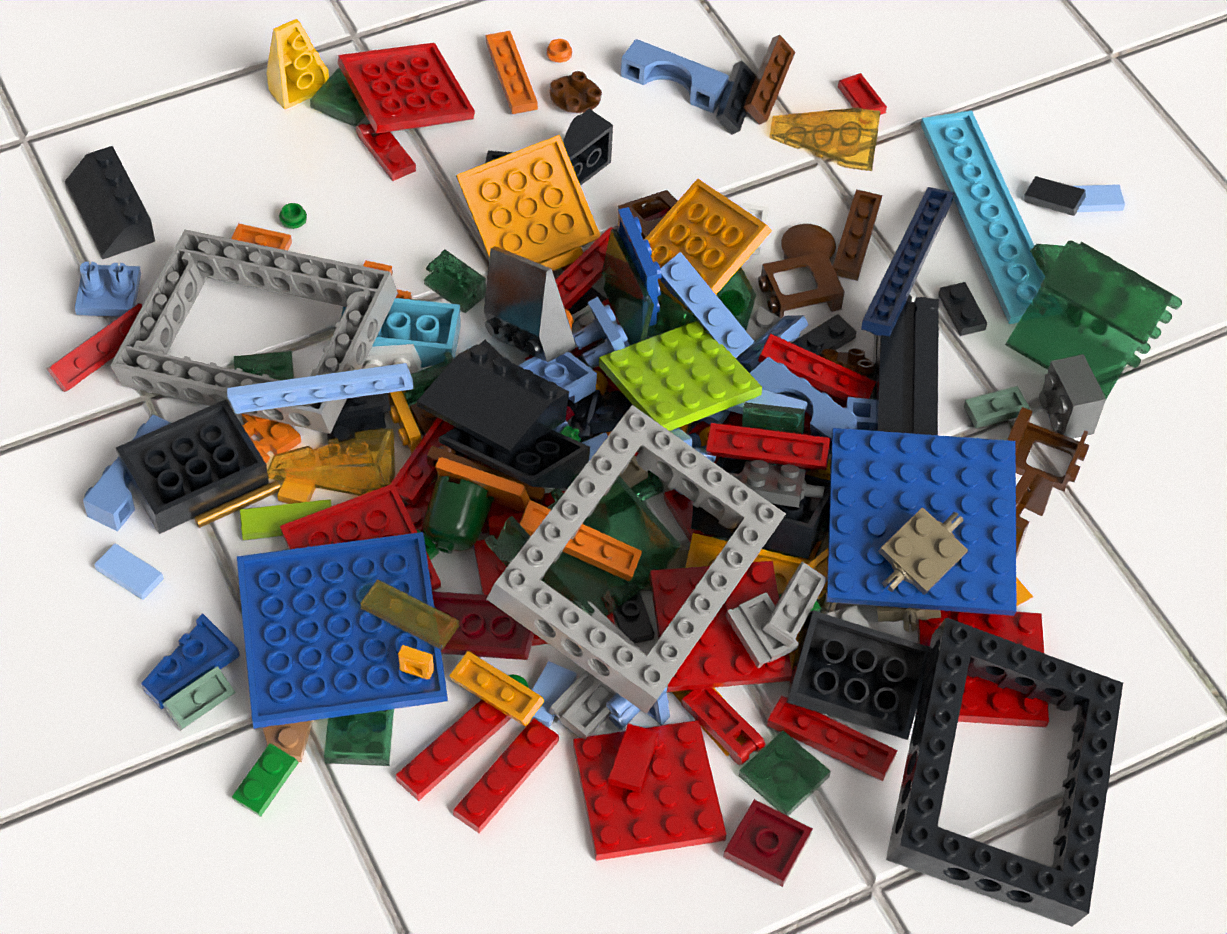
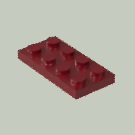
M432 591L441 654L464 656L469 651L477 657L528 660L534 633L488 601V595Z

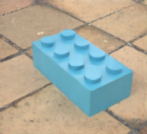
M395 298L372 347L414 344L422 362L421 368L433 366L434 369L445 370L456 355L461 328L460 305ZM343 306L341 318H342V316H343V314H344V312H345V310H346V307H344V306Z

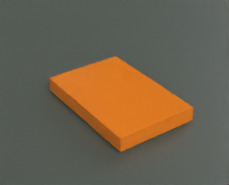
M439 457L435 466L439 476H449L448 482L459 484L461 479L485 488L488 490L486 497H494V503L524 512L530 501L525 486L520 483L443 457Z

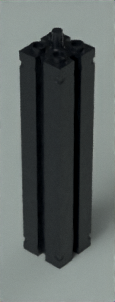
M909 294L890 337L874 335L873 363L875 372L873 373V380L876 383L872 390V399L877 400L875 431L938 435L939 299L916 297L914 302H912V296Z

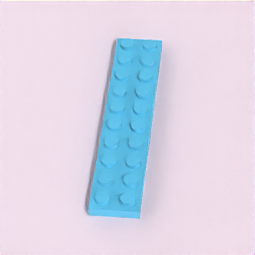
M972 110L922 118L921 127L950 192H954V202L1008 323L1014 324L1062 315L1064 308Z

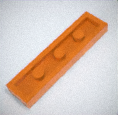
M511 31L486 35V45L511 113L517 114L538 110L536 96Z
M530 500L516 531L531 537L551 509ZM584 524L581 525L575 537L570 539L563 549V552L627 581H630L633 577L642 554L641 550Z

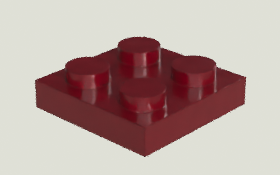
M754 799L724 850L723 857L783 887L811 837L813 828Z

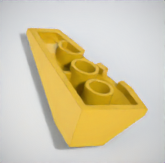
M297 18L273 29L266 71L269 92L284 109H288L330 89L329 71Z

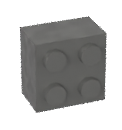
M1084 354L1051 361L1048 373L1045 375L1042 391L1039 394L1040 404L1043 408H1046L1054 431L1072 439L1082 437L1084 430L1088 431V435L1095 433L1106 397Z

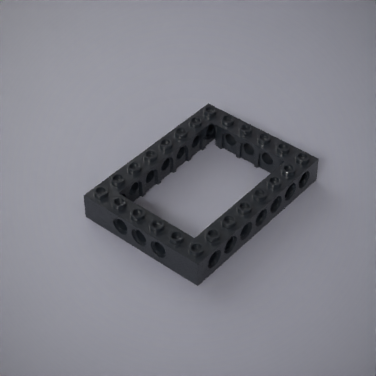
M946 617L932 634L886 860L1073 927L1090 912L1123 682ZM967 676L972 678L977 676L998 684L999 688L1004 689L1007 687L1024 693L1029 699L1037 698L1054 704L1057 709L1062 711H1070L1078 705L1076 722L1072 725L1071 729L1074 732L1071 750L1067 753L1069 767L1067 778L1062 784L1065 792L1062 807L1058 810L1060 823L1058 835L1053 840V845H1056L1051 867L938 827Z

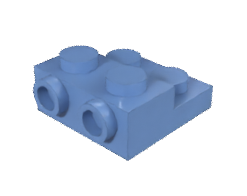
M566 352L549 362L532 357L518 365L569 391L568 399L573 403L596 391L597 373L570 352Z

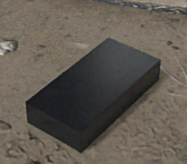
M1038 176L1034 177L1024 194L1026 203L1072 216L1076 215L1086 197L1084 189Z

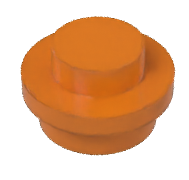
M554 39L547 47L546 54L551 61L561 63L571 58L572 48L568 41Z

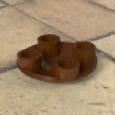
M574 71L569 76L552 81L549 95L552 102L560 109L572 113H584L589 108L593 110L599 105L602 90L593 81L588 79L584 72Z
M799 224L789 228L784 233L781 247L784 252V259L826 251L829 259H831L836 250V242L832 234L821 226Z
M852 348L848 352H837L832 349L821 351V357L865 377L875 372L874 363L865 357V351L862 349Z

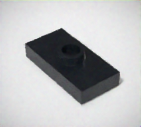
M637 583L608 589L617 627L634 644L653 640L655 633Z

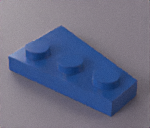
M203 613L196 620L197 625L189 634L185 633L178 640L179 646L169 656H164L141 683L144 692L161 710L165 708L163 706L165 701L218 666L221 670L240 657L238 648Z

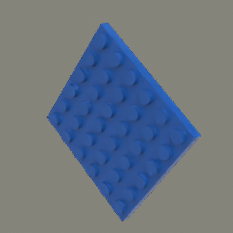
M833 428L831 434L826 602L1014 616L1017 611L1015 441ZM922 507L941 523H944L953 512L958 513L956 519L961 516L963 522L952 533L968 549V552L925 595L913 584L904 580L892 592L887 590L890 584L885 588L883 581L894 570L890 562L879 553L880 548Z
M423 532L237 556L250 703L254 728L448 701ZM402 645L433 655L434 671L430 679H424L399 670L398 653Z

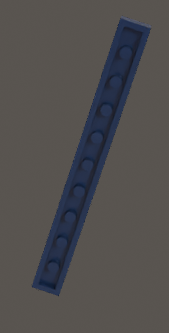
M927 187L862 320L861 330L868 331L877 336L885 335L890 337L952 204L954 192Z

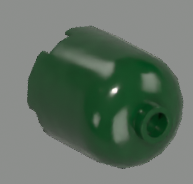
M440 476L435 482L422 526L424 533L430 541L436 544L435 548L443 553L452 554L453 550H468L476 543L480 536L494 497L488 496L487 498L488 490L470 481L461 479L460 483L456 484L448 482L449 476Z

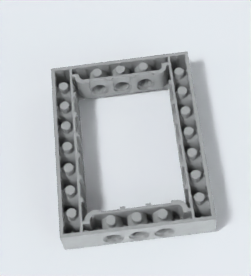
M184 230L110 366L122 386L208 406L226 399L232 408L227 398V388L280 380L272 379L266 374L259 376L246 373L240 368L233 370L219 367L213 362L206 364L193 361L187 356L179 358L167 355L207 278L346 307L340 322H336L334 326L336 330L328 346L325 345L323 348L324 354L316 370L313 369L310 376L362 369L398 292L392 275L388 271ZM347 399L245 412L243 414L330 434Z
M632 405L495 582L487 600L647 714L786 513ZM636 452H638L636 456L637 463L646 472L649 470L668 483L667 487L672 490L675 488L692 500L694 506L697 508L699 506L720 520L718 523L730 529L738 527L647 656L541 581L552 562L557 561L566 544L575 537L585 519L591 516L603 495L606 496L619 474L625 471Z

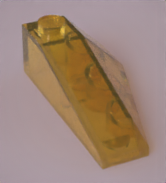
M846 108L776 115L772 117L769 138L796 149L806 148L815 152L816 157L821 159L824 156L838 161L837 165L844 168L872 171L880 111Z
M393 428L364 430L355 433L356 438L339 442L338 438L328 440V445L312 449L310 446H305L275 454L267 469L268 479L310 485L315 488L357 496L390 485L395 477Z

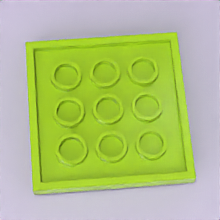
M698 321L599 357V367L633 406L668 431L762 395V386L723 344H719Z

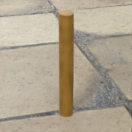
M275 480L194 517L198 528H201L278 493L281 486Z

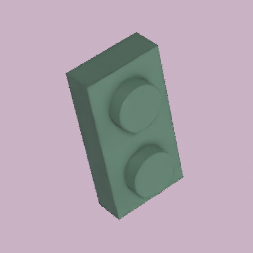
M1018 386L966 399L964 403V409L975 429L1017 418L1022 407L1030 409Z
M217 666L165 701L163 706L179 729L182 730L236 692Z

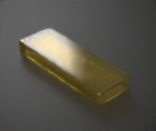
M378 579L361 601V609L441 650L444 649L459 627V620Z

